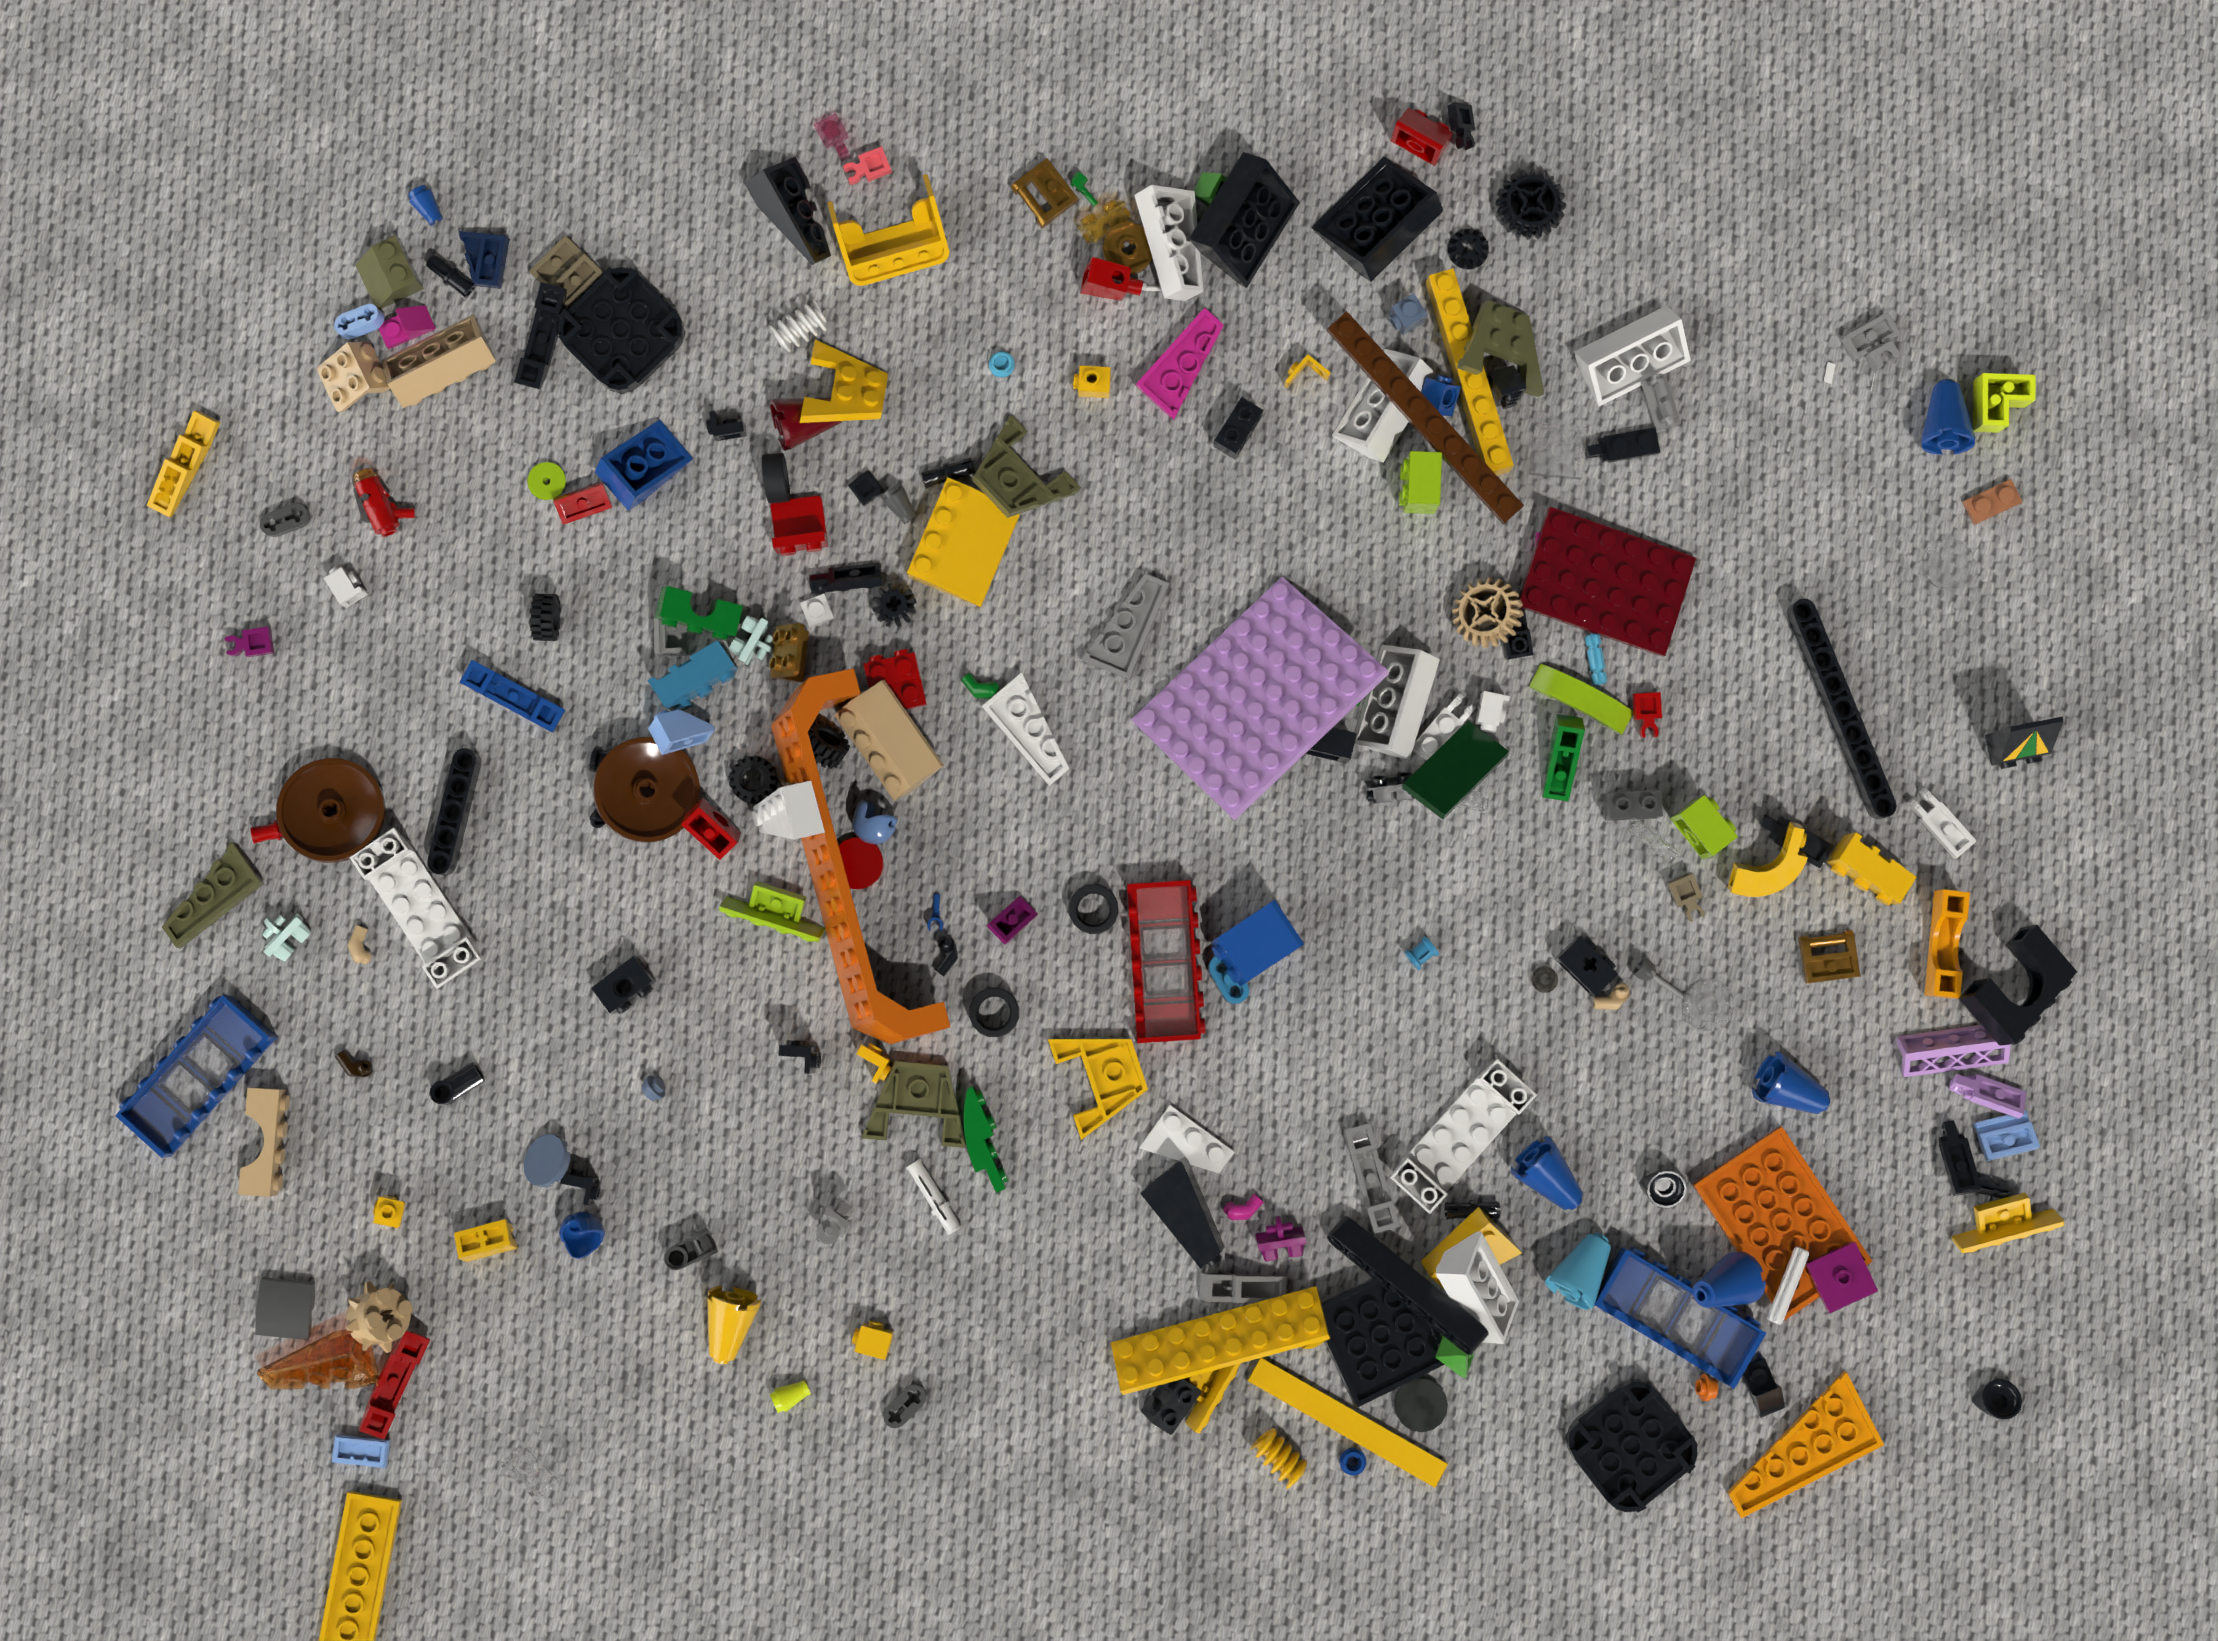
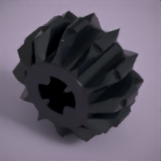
M890 583L888 584L889 592L886 593L882 588L878 590L883 597L873 598V601L880 605L872 609L874 613H880L877 617L879 622L887 618L886 626L890 628L893 620H895L896 626L901 628L900 619L903 618L906 623H910L911 620L906 614H916V610L909 606L917 604L915 598L908 599L912 595L910 589L903 593L904 586L899 584L896 591H894V587ZM892 600H896L898 604L901 602V605L897 606V611H893L891 607L888 609V606L892 605Z

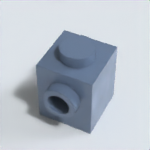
M1413 293L1391 307L1389 320L1395 330L1399 329L1401 334L1405 335L1423 324L1428 314Z

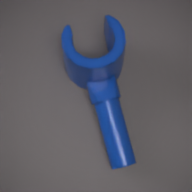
M933 894L932 917L927 923L929 931H931V921L933 920L940 922V931L944 925L939 911L940 894Z

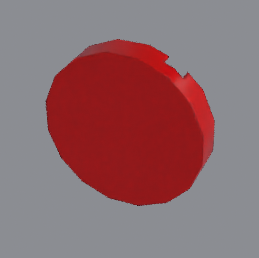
M850 838L838 846L850 889H865L880 879L884 869V859L880 849L875 844L864 842L860 838Z

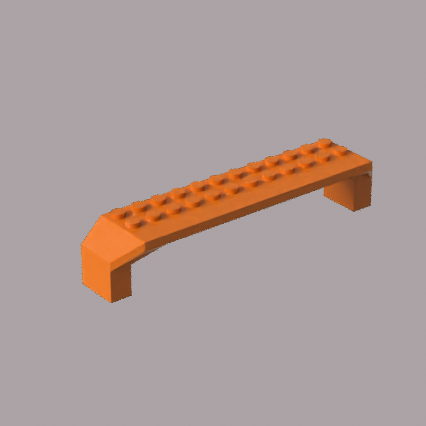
M854 668L809 677L794 690L771 724L786 782L797 784L811 781L825 833L804 837L801 840L851 1027L888 1044H895L932 1034L951 1026L944 1001L908 1010L878 992L808 735V731L820 710L846 705L861 694Z

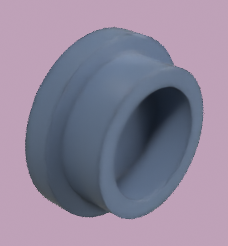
M647 1076L644 1079V1083L641 1084L644 1095L651 1101L664 1098L666 1087L663 1081L658 1077Z

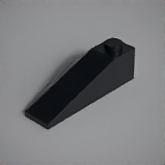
M796 157L768 167L744 183L757 207L811 265L831 256L823 227L820 224L814 223L813 212L817 211L815 202L808 203L805 190L811 187Z

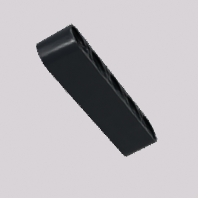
M467 748L459 749L453 755L427 860L429 870L442 876L450 875L456 869L481 768V758L478 753ZM466 755H471L472 764L464 768L462 765L463 758ZM464 780L466 782V789L462 793H458L456 785L459 781ZM457 805L460 809V814L457 818L452 819L450 817V810L453 806ZM451 831L454 839L450 844L446 845L443 840L444 835ZM445 856L447 866L445 869L439 870L437 862L441 857Z

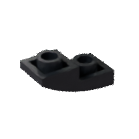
M1504 605L1500 611L1501 619L1505 618L1507 610L1506 605ZM1519 608V610L1523 612L1524 616L1516 618L1521 622V626H1513L1512 628L1516 635L1512 636L1508 633L1506 635L1508 642H1503L1508 660L1534 655L1525 609Z

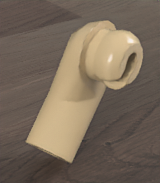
M1619 983L1608 996L1593 997V1009H1619L1630 996L1629 986L1625 983Z

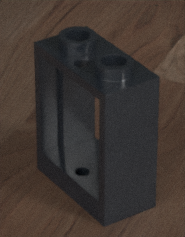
M1332 728L1305 754L1347 764L1352 757L1357 733Z

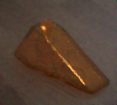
M347 1329L335 1331L257 1371V1375L270 1389H303L306 1382L320 1385L321 1389H330V1382H345V1389H355L376 1384L379 1378L373 1347L370 1346L366 1351H363V1344L351 1336L350 1333H353V1331H347Z

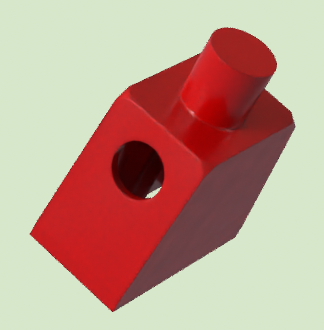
M1092 257L1084 270L1080 294L1122 301L1126 293L1140 296L1143 280L1130 278V267ZM1113 279L1121 280V283L1117 284Z

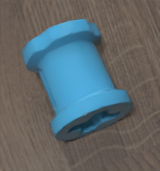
M1426 936L1422 937V942L1413 949L1404 951L1405 956L1418 971L1427 960L1439 955L1437 949Z

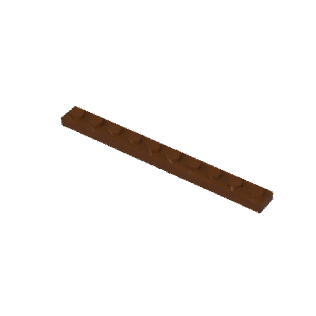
M1347 311L1327 328L1326 331L1434 450L1442 452V458L1502 524H1505L1524 506Z

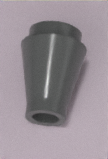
M899 484L881 495L885 500L883 503L904 524L917 516L905 488L902 489Z

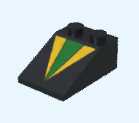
M2063 716L2011 726L1985 735L1991 766L2000 765L2001 769L2016 767V761L2026 759V764L2043 761L2042 756L2051 754L2064 722Z

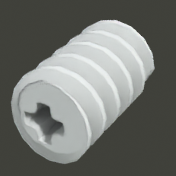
M813 300V309L807 304L804 305L805 314L798 309L795 310L796 319L786 315L787 324L778 320L777 330L772 325H769L780 346L788 352L792 351L790 343H794L797 347L801 346L800 337L808 342L809 332L817 337V327H820L825 332L827 331V321L815 300Z

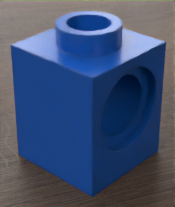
M1438 374L1437 378H1425L1421 393L1442 416L1452 417L1461 386L1451 383L1452 378Z

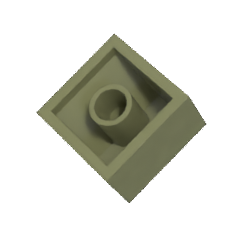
M395 235L371 246L355 265L373 304L379 310L424 289L402 242Z

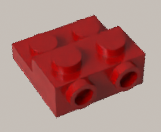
M909 649L898 650L894 652V657L884 659L883 655L869 657V662L863 664L868 688L885 680L905 710L927 705L915 652L910 653Z

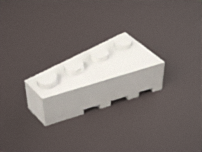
M1151 185L1135 194L1134 196L1164 298L1186 301L1202 293L1203 281L1200 252L1189 240L1198 225L1195 191Z
M811 781L780 787L753 807L752 819L755 826H758L760 833L794 840L825 833Z

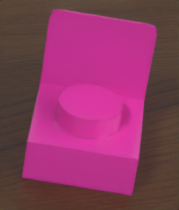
M426 305L395 309L397 316L384 321L381 327L378 328L387 349L396 347L436 329Z

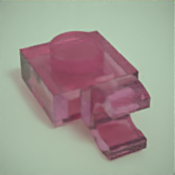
M836 113L814 124V128L826 149L833 146L841 162L850 157L849 151L843 142L849 137Z

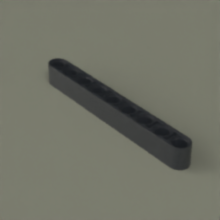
M1799 599L1789 606L1787 617L1862 801L1872 818L1879 820L1890 817L1896 811L1895 798L1819 613L1811 600ZM1797 606H1801L1805 609V618H1801L1797 615ZM1807 630L1815 633L1816 641L1814 643L1806 638ZM1817 654L1824 656L1826 659L1825 667L1817 664ZM1827 679H1832L1836 683L1835 691H1830L1827 688ZM1837 703L1845 706L1846 714L1844 716L1836 711ZM1848 727L1853 728L1856 732L1854 740L1849 739L1846 735ZM1858 751L1866 756L1864 765L1856 760ZM1868 776H1872L1876 781L1874 789L1869 788L1866 784ZM1878 800H1881L1886 805L1884 814L1878 812L1876 808Z

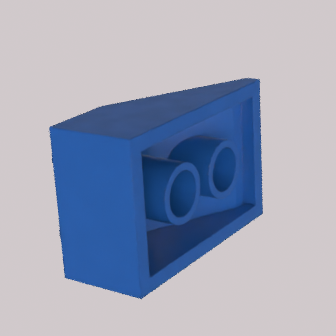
M658 420L603 456L596 467L595 473L622 505L630 511L653 494L691 462L693 458L661 420Z

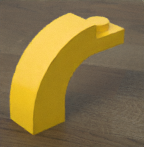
M1789 822L1782 850L1770 863L1762 866H1750L1734 862L1727 887L1729 891L1742 896L1760 897L1776 893L1791 884L1799 876L1808 859L1807 855L1799 850V848L1804 847L1807 834L1804 832L1805 829L1801 824Z

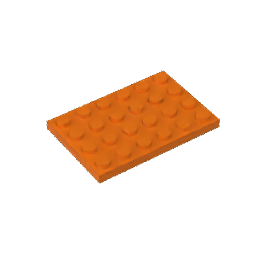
M1782 1126L1777 1127L1692 1184L1736 1252L1748 1253L1761 1265L1763 1270L1761 1273L1762 1282L1765 1281L1766 1283L1764 1293L1771 1304L1795 1247H1800L1809 1252L1806 1261L1808 1262L1854 1241L1866 1266L1873 1262ZM1806 1266L1803 1269L1784 1321L1820 1297Z

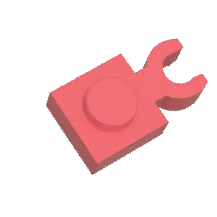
M882 146L858 155L860 163L849 162L843 166L845 172L850 170L856 172L853 177L848 178L850 185L857 184L863 176H866L868 182L892 173Z

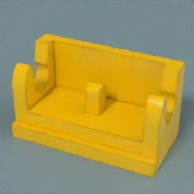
M507 1219L455 1232L454 1238L458 1259L469 1262L518 1249L517 1242L511 1234V1231H514L512 1224L508 1223Z

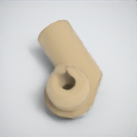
M355 925L348 943V949L355 963L368 964L371 960V953L365 950L363 946L368 929L359 925Z

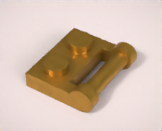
M1048 158L1015 181L1010 187L1015 194L1020 195L1037 217V223L1041 228L1050 224L1055 218L1078 202L1076 194ZM1031 182L1051 207L1049 211L1045 212L1026 188Z
M1845 930L1842 934L1809 938L1807 935L1798 937L1805 984L1861 977L1855 936L1852 930ZM1845 945L1846 952L1812 956L1811 948Z

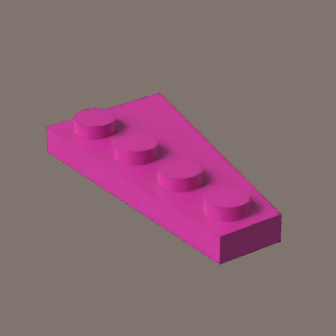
M1206 308L1195 317L1135 384L1141 392L1172 420L1175 419L1178 410L1224 326Z

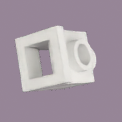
M343 565L332 568L329 571V575L324 577L339 604L345 608L368 595L364 588L358 587L361 582L353 571H347Z
M1483 691L1480 695L1475 725H1480V730L1496 733L1499 723H1503L1505 720L1506 708L1502 706L1509 702L1510 696Z

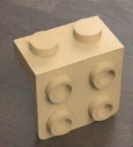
M347 342L319 365L317 369L337 412H344L366 393H383L390 389L384 370L370 342Z

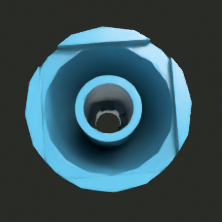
M1597 1232L1594 1235L1587 1234L1548 1275L1544 1282L1545 1285L1553 1293H1556L1558 1289L1562 1295L1567 1297L1564 1300L1584 1310L1589 1308L1592 1310L1611 1250V1246L1608 1244L1609 1240Z

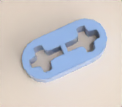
M366 304L339 315L335 320L334 328L344 339H354L380 328L384 322V314L374 304Z

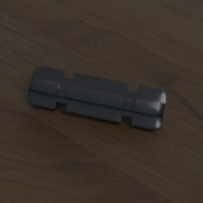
M1979 1178L1982 1190L1976 1193L1988 1196L1994 1195V1197L2001 1199L2009 1196L2010 1186L2008 1184L2000 1182L1996 1184L1995 1181Z

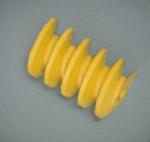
M1271 1428L1265 1431L1252 1444L1249 1451L1257 1447L1258 1451L1255 1457L1259 1458L1265 1455L1266 1458L1263 1465L1266 1466L1272 1463L1273 1467L1270 1472L1273 1474L1280 1471L1281 1474L1278 1481L1280 1482L1287 1478L1289 1481L1286 1489L1288 1490L1305 1473L1308 1462L1306 1459L1298 1461L1299 1452L1294 1451L1290 1453L1292 1445L1290 1443L1283 1445L1284 1437L1278 1436L1275 1438L1277 1430Z

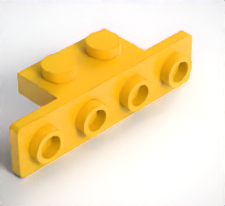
M2021 1193L1974 1206L1977 1229L1953 1235L1952 1240L1961 1253L1975 1252L1981 1248L2001 1245L2007 1241L2026 1238L2029 1235L2044 1231H2052L2055 1228L2064 1226V1220L2053 1208L2031 1214L2030 1198L2026 1193Z
M1240 1364L1185 1378L1201 1390L1197 1403L1185 1422L1194 1432L1200 1434L1202 1429L1208 1424L1210 1415L1216 1405L1221 1402L1224 1392L1230 1381L1235 1378Z

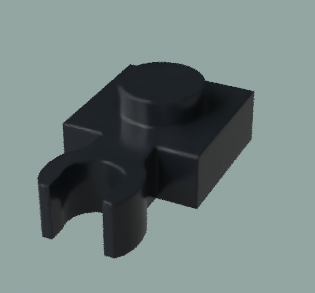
M1457 102L1447 105L1450 128L1457 135V149L1465 147V150L1473 148L1475 142L1471 132L1475 131L1472 105Z

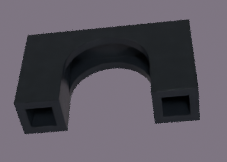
M2037 924L2020 928L2006 944V947L2023 965L2029 977V993L2026 1000L2020 1006L2010 1001L1991 978L1973 981L1959 997L1960 1001L1999 1046L2020 1043L2026 1036L2025 1032L2040 1021V1015L2043 1011L2056 1002L2055 997L2071 985V979L2077 973V970Z

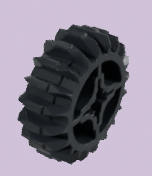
M1524 169L1520 171L1519 177L1516 174H1512L1510 181L1505 180L1502 186L1504 189H1499L1497 193L1500 198L1496 200L1495 205L1501 208L1497 210L1496 214L1497 216H1504L1500 221L1501 225L1510 223L1507 229L1508 233L1512 232L1514 228L1518 230L1516 233L1517 238L1521 236L1522 232H1526L1527 240L1531 239L1533 232L1537 239L1541 238L1542 231L1549 235L1552 231L1551 227L1557 228L1559 225L1558 220H1562L1564 217L1562 210L1566 208V203L1562 202V200L1565 198V193L1558 192L1561 188V183L1553 185L1554 176L1549 177L1547 180L1544 178L1545 171H1541L1539 176L1536 175L1535 169H1531L1529 175H1527ZM1524 186L1537 187L1535 191H1527L1524 188H1520ZM1545 193L1551 203V213L1546 210L1547 206L1542 202V197ZM1511 195L1516 198L1515 201L1520 206V211L1517 215L1511 206ZM1537 197L1535 205L1532 206V208L1528 207L1527 210L1524 211L1527 206V202H1529L1530 200L1533 201ZM1529 216H1534L1538 220L1540 218L1542 220L1537 222L1525 221L1524 219Z

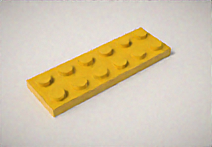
M355 1491L347 1492L319 1641H376L402 1500Z

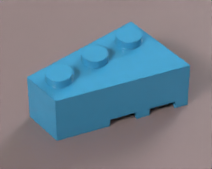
M718 640L689 656L690 659L677 667L675 664L669 667V673L659 680H656L655 677L647 680L664 707L670 711L678 709L684 711L692 705L691 700L697 696L700 698L706 697L713 691L712 686L720 681L724 684L735 677L734 672L738 668Z

